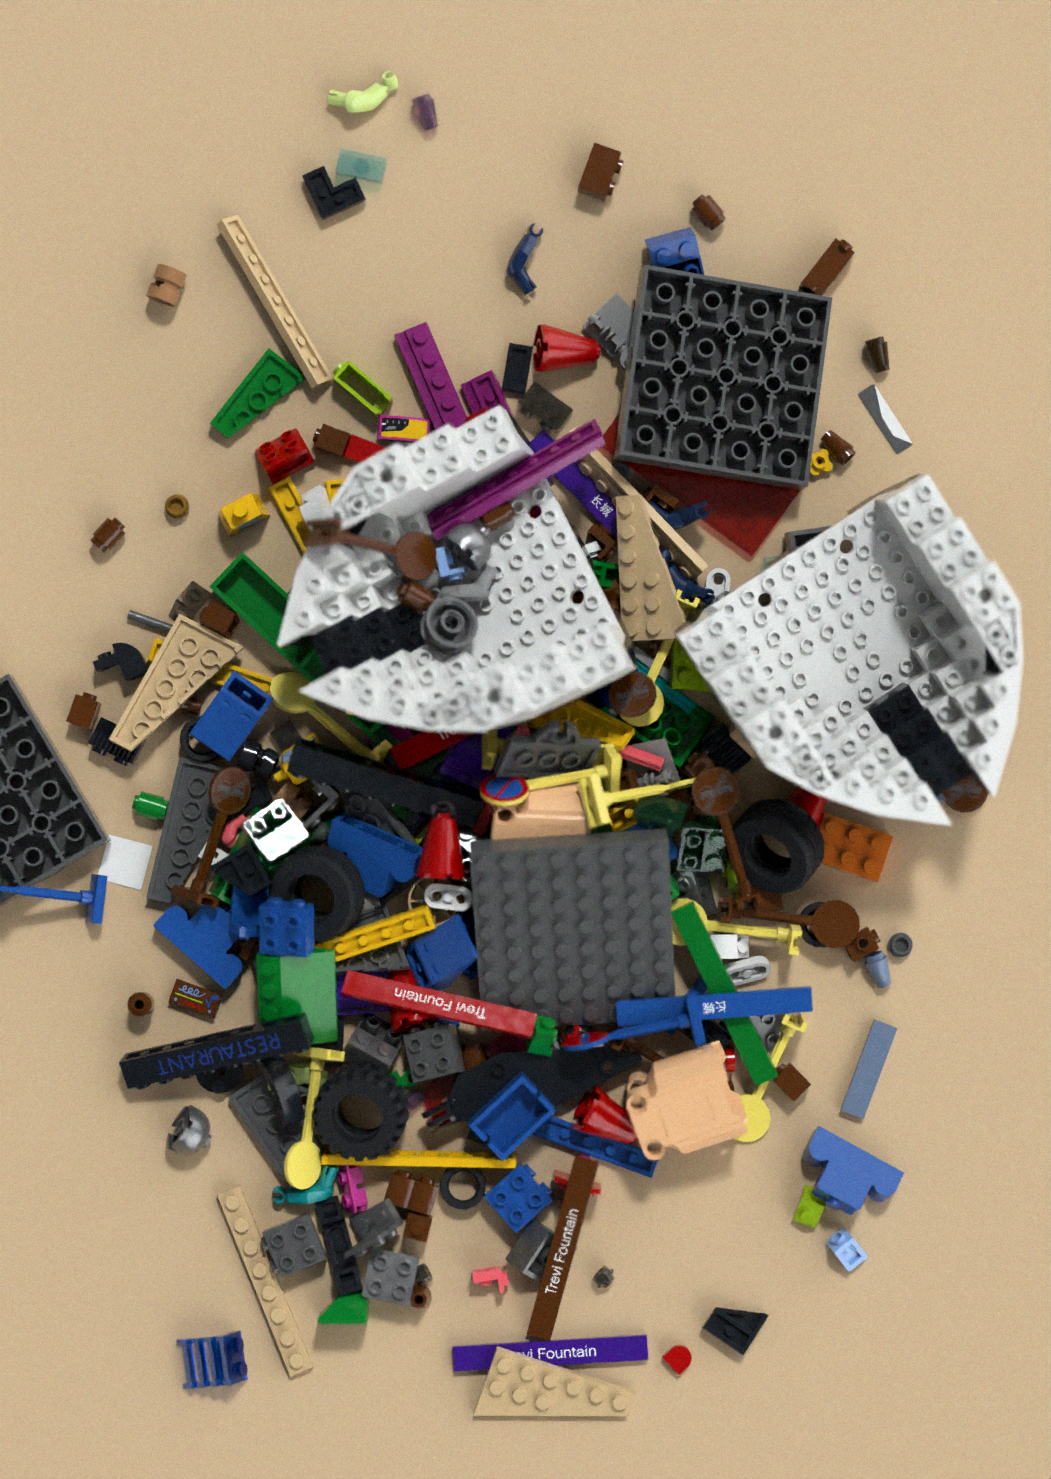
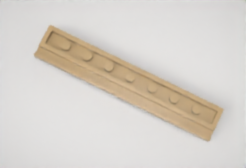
M574 427L572 430H570V431L568 432V434H569L570 432L574 431V430L577 429V428ZM597 449L575 461L580 471L584 475H588L595 482L597 489L602 493H606L612 499V504L615 508L616 496L640 495ZM643 498L651 519L654 536L657 537L660 544L659 549L661 551L667 549L671 553L672 557L668 562H673L677 566L683 578L695 581L708 565Z

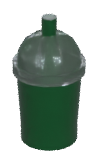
M335 811L321 819L312 829L310 828L308 841L327 843L332 819L342 813Z

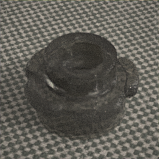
M422 1263L417 1267L415 1281L418 1285L422 1283L426 1287L428 1286L427 1283L433 1280V1277L427 1265Z
M603 1266L592 1279L597 1284L596 1287H608L615 1278L612 1275L614 1270Z

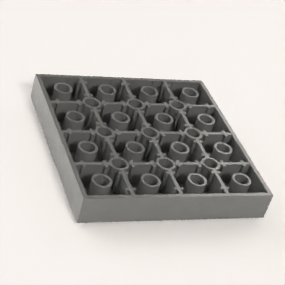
M644 265L639 271L614 459L795 490H802L807 487L832 297Z
M7 674L0 678V885L34 887L108 843L111 839L14 676ZM0 891V907L20 895L13 892Z
M666 829L470 841L480 1001L554 1018L555 1026L616 1023V1000L675 996L669 845ZM482 1028V1031H490V1029Z

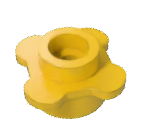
M821 449L820 452L812 453L810 473L817 476L821 472H830L832 470L833 464L829 461V451L827 449Z

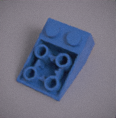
M691 227L645 239L651 266L704 275L696 235Z
M233 671L189 734L229 762L274 698L236 671Z
M459 914L416 939L404 950L417 985L437 991L446 989L478 958L476 948L472 944L466 926Z

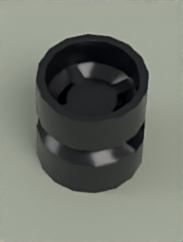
M249 739L238 760L237 767L247 772L253 770L256 776L268 781L281 753L271 748L264 750L262 744ZM260 757L264 760L262 764L257 763Z

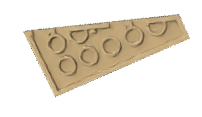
M642 495L616 496L621 619L631 641L677 639L674 632L685 622L684 618L686 617L678 603L677 592L665 558H662L658 539L654 536L651 519Z
M179 613L109 740L132 752L244 648Z
M497 1346L474 1410V1416H628L635 1397V1391Z

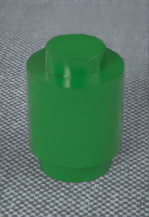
M142 791L140 796L135 795L132 809L136 810L135 815L157 821L159 819L165 820L169 801L164 800V797Z

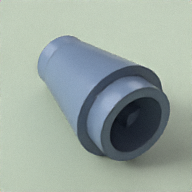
M882 950L866 955L864 957L866 961L864 964L878 988L889 986L892 982L890 980L887 955H884Z

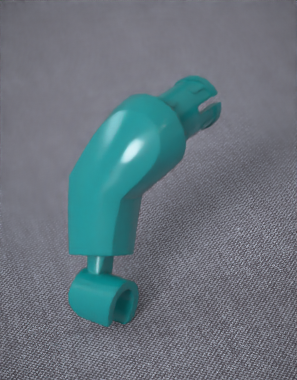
M324 1165L319 1180L307 1189H297L291 1186L286 1192V1189L282 1186L274 1187L272 1192H279L283 1196L274 1197L273 1201L280 1204L287 1199L289 1204H311L329 1199L334 1193L332 1185L340 1169L339 1166Z

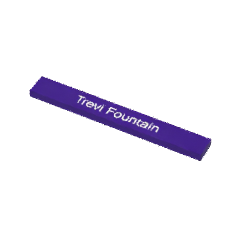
M647 1334L453 1346L454 1371L489 1369L497 1346L554 1365L648 1360Z

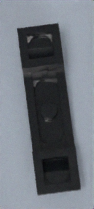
M263 1058L262 1061L258 1062V1065L276 1098L273 1106L282 1124L287 1125L303 1120L305 1112L294 1077L284 1058Z
M338 1195L315 1202L339 1296L363 1290L356 1257L354 1254L347 1258L344 1256V1253L351 1249L353 1245Z

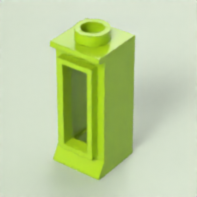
M348 360L345 364L341 362L333 371V374H335L333 377L334 382L377 419L393 401L391 395L351 361ZM351 374L356 376L380 397L374 406L345 383Z

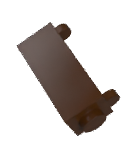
M835 238L801 282L799 288L805 293L823 296L855 253L852 251L853 247L843 239L839 241Z

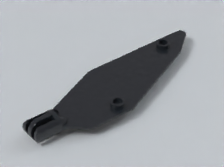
M608 1046L592 1047L577 1051L552 1049L551 1057L527 1051L501 1052L458 1074L448 1100L421 1115L425 1119L442 1111L425 1122L427 1127L434 1126L450 1118L430 1130L431 1135L457 1122H467L520 1071L536 1085L537 1091L541 1090L557 1106L640 1064L642 1056L638 1052L620 1049L618 1052ZM605 1063H611L612 1066L609 1070L603 1069Z

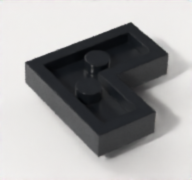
M324 166L302 175L322 220L366 201L356 177L334 187Z

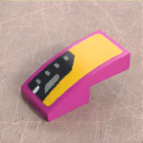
M379 415L377 439L414 443L429 435L430 419Z

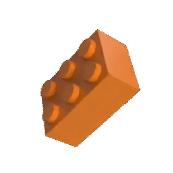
M824 812L819 826L825 846L821 864L873 882H878L893 836Z

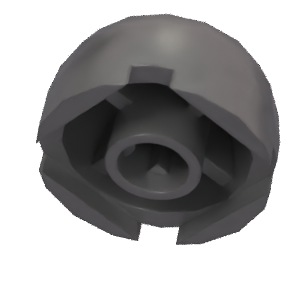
M462 523L456 525L443 537L447 547L450 550L454 548L458 554L456 557L473 571H478L490 557L491 543L488 540L490 535L481 525L476 527L470 523Z
M189 1105V1107L185 1106L172 1124L175 1129L173 1135L168 1133L166 1146L184 1155L194 1154L202 1147H207L212 1135L209 1134L211 1127L206 1114L192 1105Z

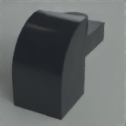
M127 643L112 644L115 651L114 654H111V651L105 652L97 656L98 660L93 661L97 672L120 665L124 678L128 682L145 676L149 669L143 654L137 648Z

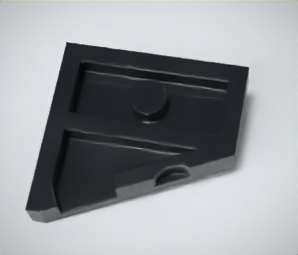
M250 843L209 867L215 874L252 898L274 886Z
M715 1307L702 1328L739 1354L744 1355L769 1315L766 1313Z

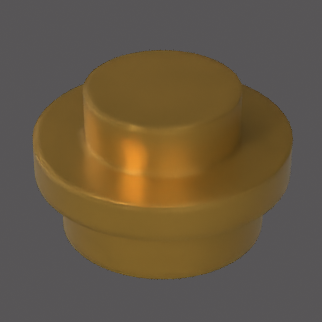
M175 494L166 500L165 510L170 517L179 519L188 513L189 503L184 496Z

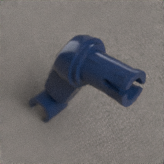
M535 223L528 227L527 234L522 237L514 249L506 268L507 276L515 280L524 296L537 288L525 270L538 242L536 238L543 234V228L539 230L538 234L533 233L532 227Z
M654 500L649 502L674 530L685 527L699 519H706L712 512V510L705 511L703 509L707 501H702L700 504L690 505L669 513L655 503Z
M667 549L660 550L662 558H665L676 592L678 589L682 591L681 599H688L689 602H692L695 598H699L700 602L707 603L714 598L715 595H711L714 594L712 589L701 587L696 581L683 578L675 565L669 566L667 562L672 557L671 553Z

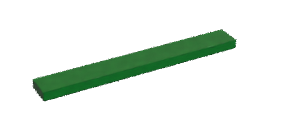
M694 901L672 910V917L709 992H736L737 989ZM750 1016L723 1018L755 1086L778 1077L775 1066Z

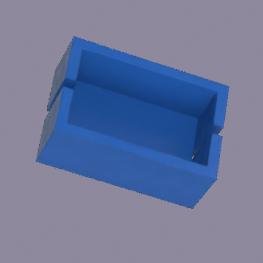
M520 1071L468 1120L469 1127L483 1141L487 1140L488 1147L503 1161L541 1126L556 1109L555 1105L541 1090L537 1091L536 1085Z

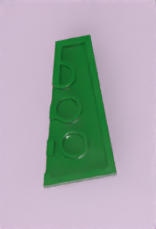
M268 348L209 424L229 438L305 380L306 377Z

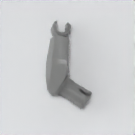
M484 564L475 583L442 587V591L438 588H433L430 591L432 594L439 593L434 601L443 597L459 598L466 603L482 601L489 597V587L498 570L488 564Z

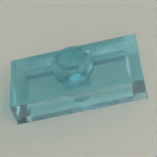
M340 149L335 172L339 175L383 184L387 158Z

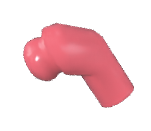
M244 814L224 824L221 841L227 848L234 846L237 830L246 825L247 819Z

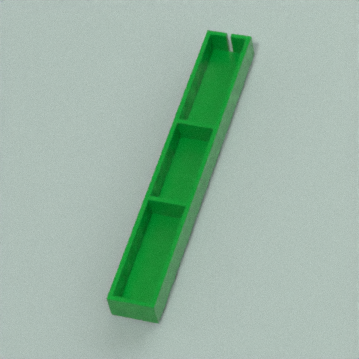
M241 552L209 587L311 683L326 676L327 674L312 644L304 647L293 646L291 648L278 646L277 643L290 596L246 554ZM339 708L344 714H346V710ZM347 715L378 745L385 739L393 745L392 747L408 740L405 737L399 742L388 732L389 729L386 727L388 723L366 719L359 715ZM451 747L406 770L431 777L434 767L445 760ZM454 749L452 750L451 755H450L449 758L452 757V755H453V753H454V751H455Z

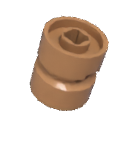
M158 264L153 275L155 282L150 283L146 296L161 304L175 307L180 296L178 289L183 288L187 275L175 268Z
M290 780L270 802V805L280 813L286 812L285 817L294 825H297L315 804V801L307 794H300V788Z

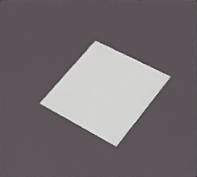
M109 835L111 841L106 843L98 875L108 876V882L141 890L153 846Z

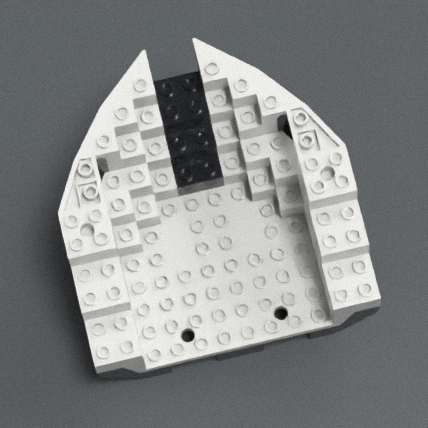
M498 405L457 429L447 424L407 447L396 443L354 466L321 519H342L341 532L351 527L349 534L393 545L397 544L402 535L411 531H420L429 536L435 548L444 546L449 552H453L456 563L455 566H452L453 569L465 567L468 570V574L464 575L462 580L449 582L443 579L440 581V585L435 588L442 591V587L472 584V582L475 583L481 568L478 571L471 570L456 557L458 554L454 548L450 550L447 547L443 538L436 541L431 533L432 530L430 529L427 515L536 453V450L513 416ZM550 476L509 499L516 513L512 517V521L493 532L490 528L486 529L490 535L488 540L491 543V554L485 564L496 568L498 571L489 587V597L478 602H467L476 614L478 629L473 640L462 652L454 655L439 654L424 642L420 633V622L425 612H418L398 601L397 589L408 578L404 577L398 570L393 555L340 542L338 545L307 547L296 571L277 643L279 647L291 648L293 646L304 647L312 644L327 675L300 690L301 693L366 719L428 731L487 732L508 725L521 724L531 718L544 715L573 703L606 684L636 670L638 664L629 633L618 611L610 607L593 572L596 567L576 527L568 522L551 488L554 483ZM540 506L542 510L541 515L536 519L531 518V508ZM479 518L469 522L476 527L482 526ZM577 591H582L584 594V600L580 604H574L572 600L573 594ZM439 593L433 594L435 596L434 599L438 597ZM445 623L448 628L453 629L451 624Z
M918 474L865 499L848 510L847 513L849 515L813 539L805 538L794 547L766 564L768 568L731 592L725 590L705 603L678 627L674 634L714 698L738 729L743 739L753 748L766 767L818 795L875 815L951 825L935 797L969 775L986 793L993 797L996 795L1017 722L1023 664L1020 602L996 563L986 559L962 518L955 517L930 476L928 474ZM843 540H849L852 544V549L849 553H842L840 550V543ZM762 593L770 595L771 600L767 606H761L758 603V597Z

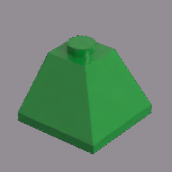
M363 1290L343 1296L338 1295L320 1313L317 1324H367L369 1318V1298L362 1296Z

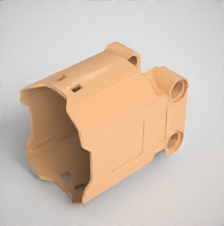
M578 782L529 790L525 800L512 806L494 805L493 817L490 822L491 840L593 833L591 831L592 828L588 826Z
M719 1041L655 1061L647 1076L642 1072H634L628 1077L627 1109L634 1132L639 1139L644 1155L648 1159L658 1160L662 1158L667 1147H672L686 1154L749 1133L745 1126L748 1120L741 1096L730 1090L727 1082L728 1077L723 1065L726 1055ZM635 1082H641L643 1084L642 1086L632 1088L631 1086ZM659 1143L660 1147L657 1149H650L648 1147V1144Z

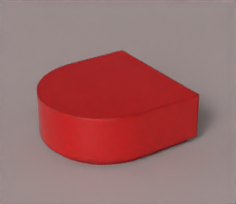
M726 1047L724 1049L726 1059L723 1063L725 1071L735 1072L734 1048Z
M675 1345L662 1356L678 1375L690 1365L692 1360L690 1350L684 1345Z

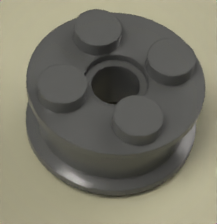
M443 597L434 601L427 612L424 613L420 622V633L424 642L433 651L443 655H454L462 652L473 640L478 629V620L473 609L465 601L455 597ZM445 623L451 624L453 629L448 628Z

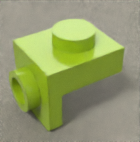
M731 859L725 860V865H721L722 879H726L727 889L732 888L733 893L738 892L736 888L737 879Z
M804 1185L802 1196L792 1220L816 1228L826 1202L811 1193L813 1187Z

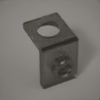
M192 581L178 596L168 616L176 621L178 617L177 610H182L189 619L194 620L196 613L210 599L212 593Z

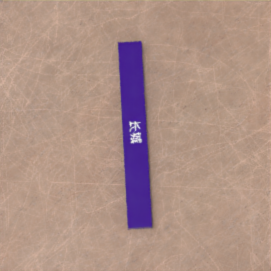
M543 429L530 443L537 452L555 441ZM576 462L554 473L553 475L618 541L616 508L612 504V499L606 493H602L597 489L595 482L588 475H584L580 471ZM667 562L669 566L675 565L673 562Z

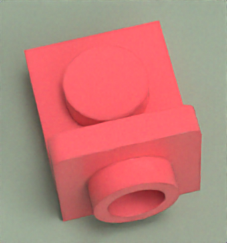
M501 1266L472 1270L473 1282L479 1283V1286L491 1285L494 1283L493 1280L498 1279L500 1293H505L504 1286H509L507 1271L502 1272Z

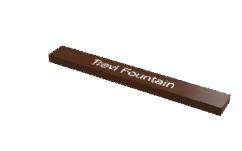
M579 1156L574 1158L527 1335L551 1340L599 1165L598 1161Z

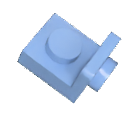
M444 546L436 548V558L441 578L449 582L462 580L463 576L468 574V570L465 567L453 569L452 566L456 565L453 552H449Z
M845 1228L835 1232L826 1241L828 1247L849 1272L868 1257Z

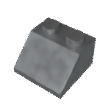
M531 1219L505 1259L523 1274L541 1283L554 1231L540 1222Z

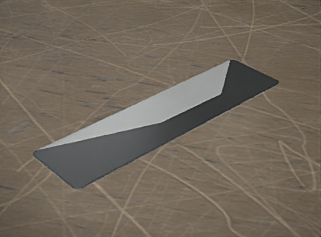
M873 384L860 392L859 397L896 454L912 445L911 440L876 386Z

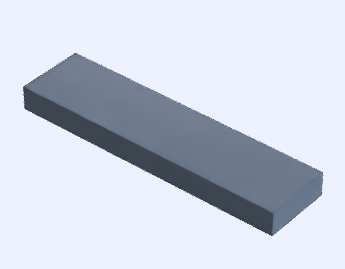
M875 1019L873 1020L841 1106V1111L864 1119L896 1034V1027Z

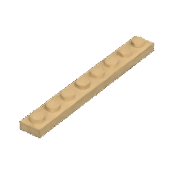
M238 215L222 219L216 225L311 388L314 389L333 380V377Z
M241 1185L218 1194V1199L289 1375L292 1376L313 1367L277 1274L274 1273L271 1267L268 1252L265 1251L262 1245V1237Z

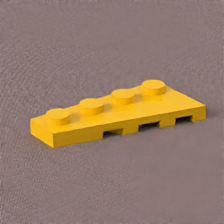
M579 699L569 705L527 721V727L537 729L545 723L558 720L560 729L557 733H560L565 729L564 722L568 720L576 725L580 738L599 739L601 744L613 743L614 748L619 751H623L635 734L634 727Z

